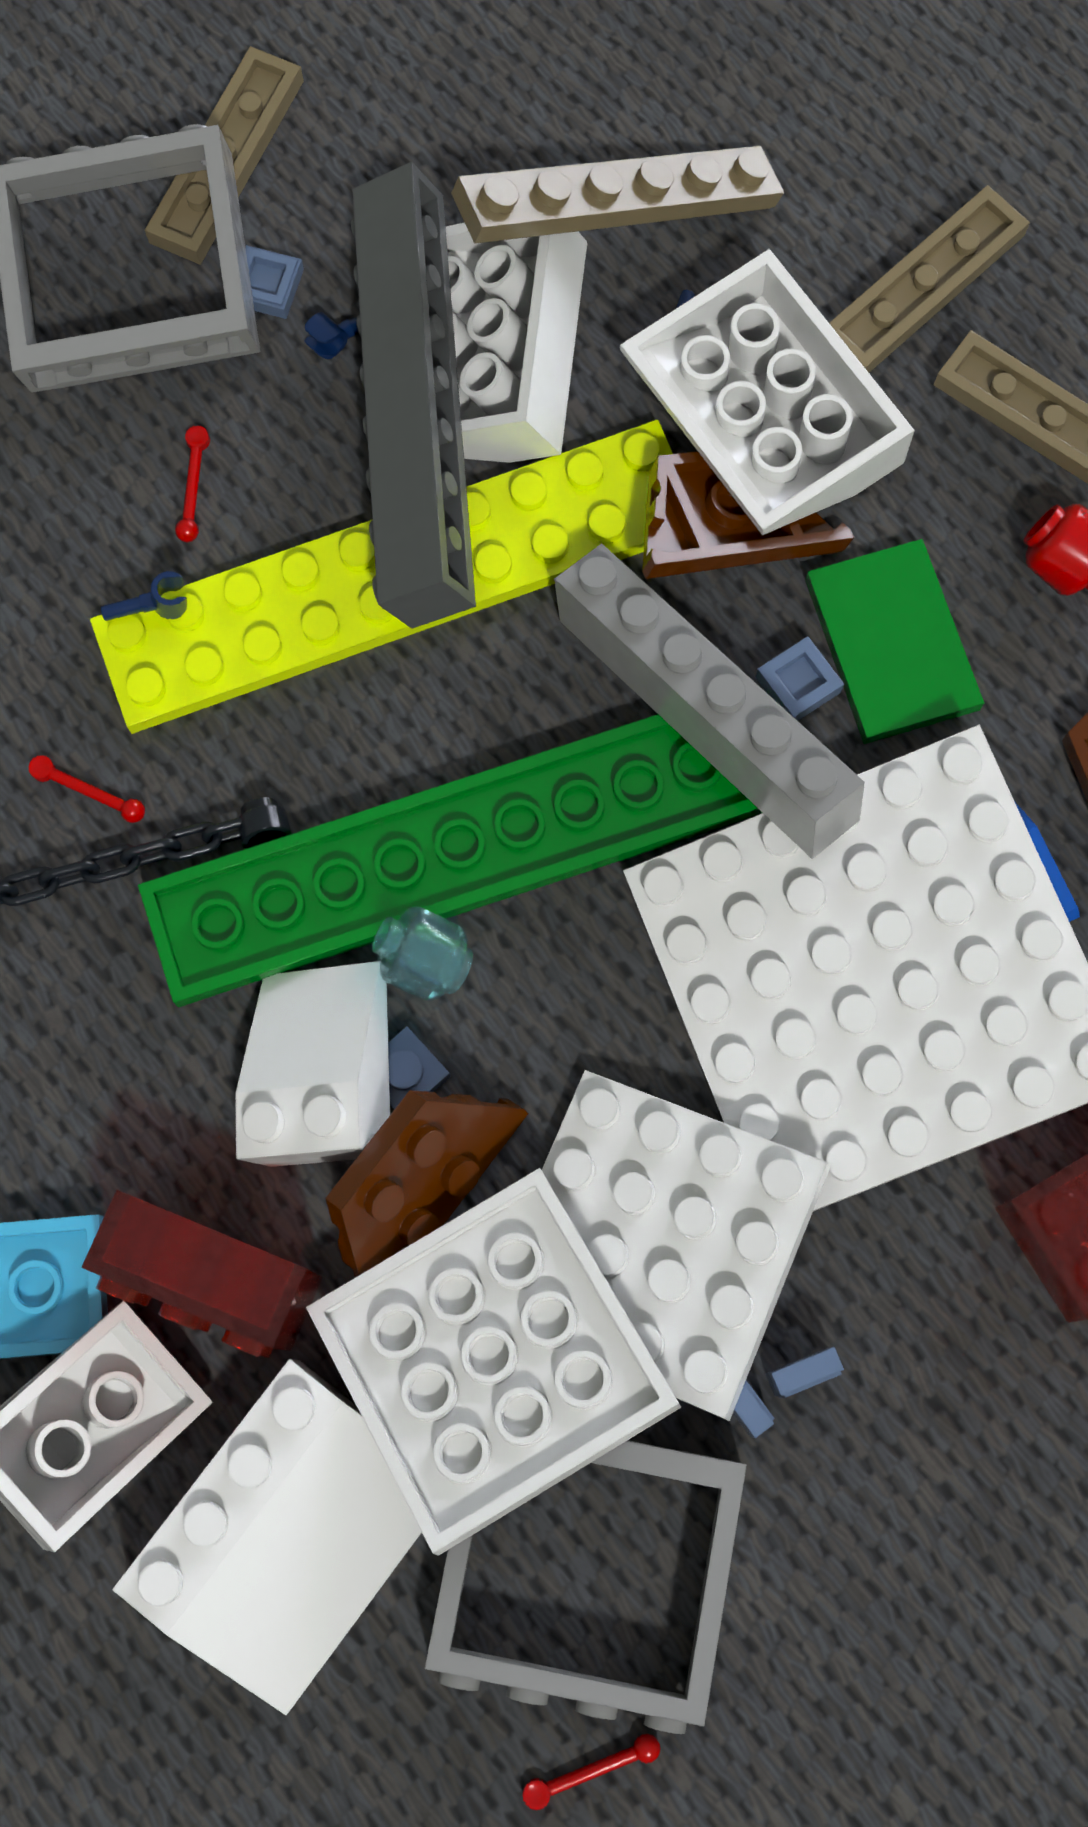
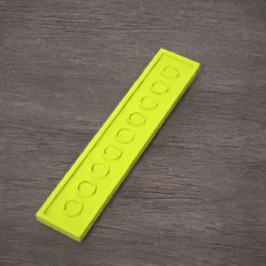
M659 420L467 486L476 607L412 629L379 606L372 586L373 578L376 575L375 551L369 533V525L373 521L372 519L184 585L178 591L164 593L161 597L167 600L177 597L187 598V609L177 619L163 618L155 610L108 621L104 620L102 614L90 618L127 728L131 734L555 584L554 578L601 543L620 560L644 552L649 471L659 455L673 454Z

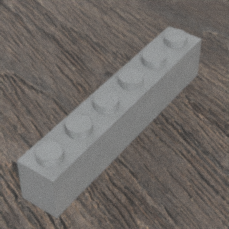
M602 543L554 578L560 622L811 859L815 858L860 821L865 782Z

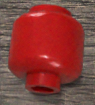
M1056 504L1046 511L1026 534L1023 541L1029 547L1026 551L1025 560L1027 566L1053 590L1062 596H1069L1078 593L1084 588L1088 590V509L1081 504H1073L1064 509Z

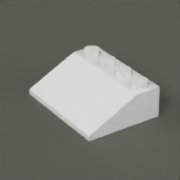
M465 222L446 226L464 459L511 463L561 455L587 241L577 231L474 244Z
M770 249L620 344V351L762 535L857 495L905 462L915 430Z
M289 1359L112 1590L167 1636L287 1715L422 1532L357 1406L300 1360Z

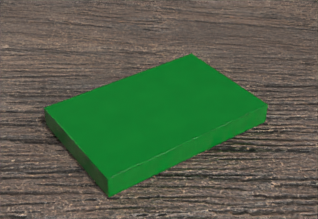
M923 539L807 572L805 582L839 677L844 683L843 688L863 744L981 710L984 700Z

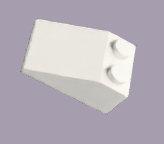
M376 961L278 973L262 980L236 1089V1159L270 1167L355 1160L390 1116L386 963Z
M125 1301L119 1303L0 1406V1501L43 1550L56 1552L213 1403Z

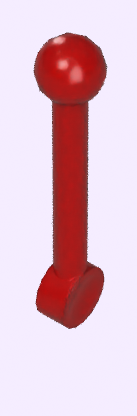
M193 426L185 434L186 443L191 450L183 517L175 527V534L177 538L186 543L194 541L199 534V527L194 522L200 467L202 451L210 444L208 431L202 426Z
M36 756L29 763V772L37 781L46 782L51 779L120 811L122 818L127 822L136 823L144 818L145 806L137 799L125 801L55 768L54 763L47 756Z
M642 1734L637 1737L632 1747L547 1782L540 1778L532 1779L524 1787L523 1801L530 1809L541 1810L547 1806L550 1797L637 1760L643 1763L654 1762L660 1755V1743L655 1736Z

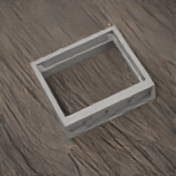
M193 124L185 126L175 133L154 137L133 135L124 138L120 143L95 148L74 146L66 149L63 154L36 159L32 157H16L7 161L6 164L0 165V282L12 372L30 392L76 386L260 352L233 158L219 125L205 126ZM207 170L227 309L37 343L19 204Z
M629 1440L591 1462L719 1488L685 1695L452 1647L473 1535L448 1550L425 1665L427 1670L440 1672L438 1683L466 1691H478L481 1681L508 1686L506 1695L508 1698L533 1705H547L549 1695L577 1700L576 1712L600 1719L615 1720L618 1709L645 1714V1726L674 1734H685L687 1723L704 1727L746 1464Z

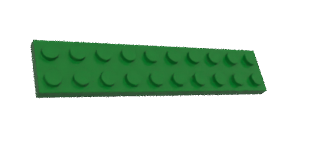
M657 714L138 884L173 1003L179 1008L263 980L278 973H284L760 815L763 812Z

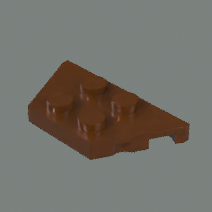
M698 451L659 455L649 471L642 568L645 579L838 553L844 551L854 539L851 530L843 522L833 529L816 512L762 535Z
M409 1090L325 1198L331 1221L339 1229L338 1246L342 1260L353 1269L355 1278L443 1226L465 1196L475 1187L478 1179L529 1113L507 1098H499L498 1103L481 1102L471 1095L451 1094L447 1097H440L434 1092Z

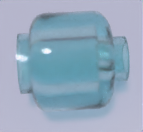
M413 906L403 911L397 919L387 917L380 925L372 945L373 952L379 954L378 961H380V975L382 979L388 984L425 1001L438 999L445 993L450 995L455 993L465 981L473 960V951L467 947L466 932L461 926L418 906Z

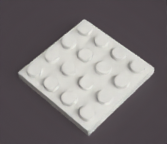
M585 1070L542 1168V1172L674 1396L679 1400L730 1421L830 1166L826 1161Z
M540 1168L306 1307L432 1553L437 1556L681 1408Z

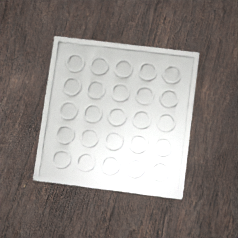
M980 724L857 774L865 782L860 821L813 859L762 813L623 870L724 1123L828 1162L830 1169L813 1211L1088 1104V962Z

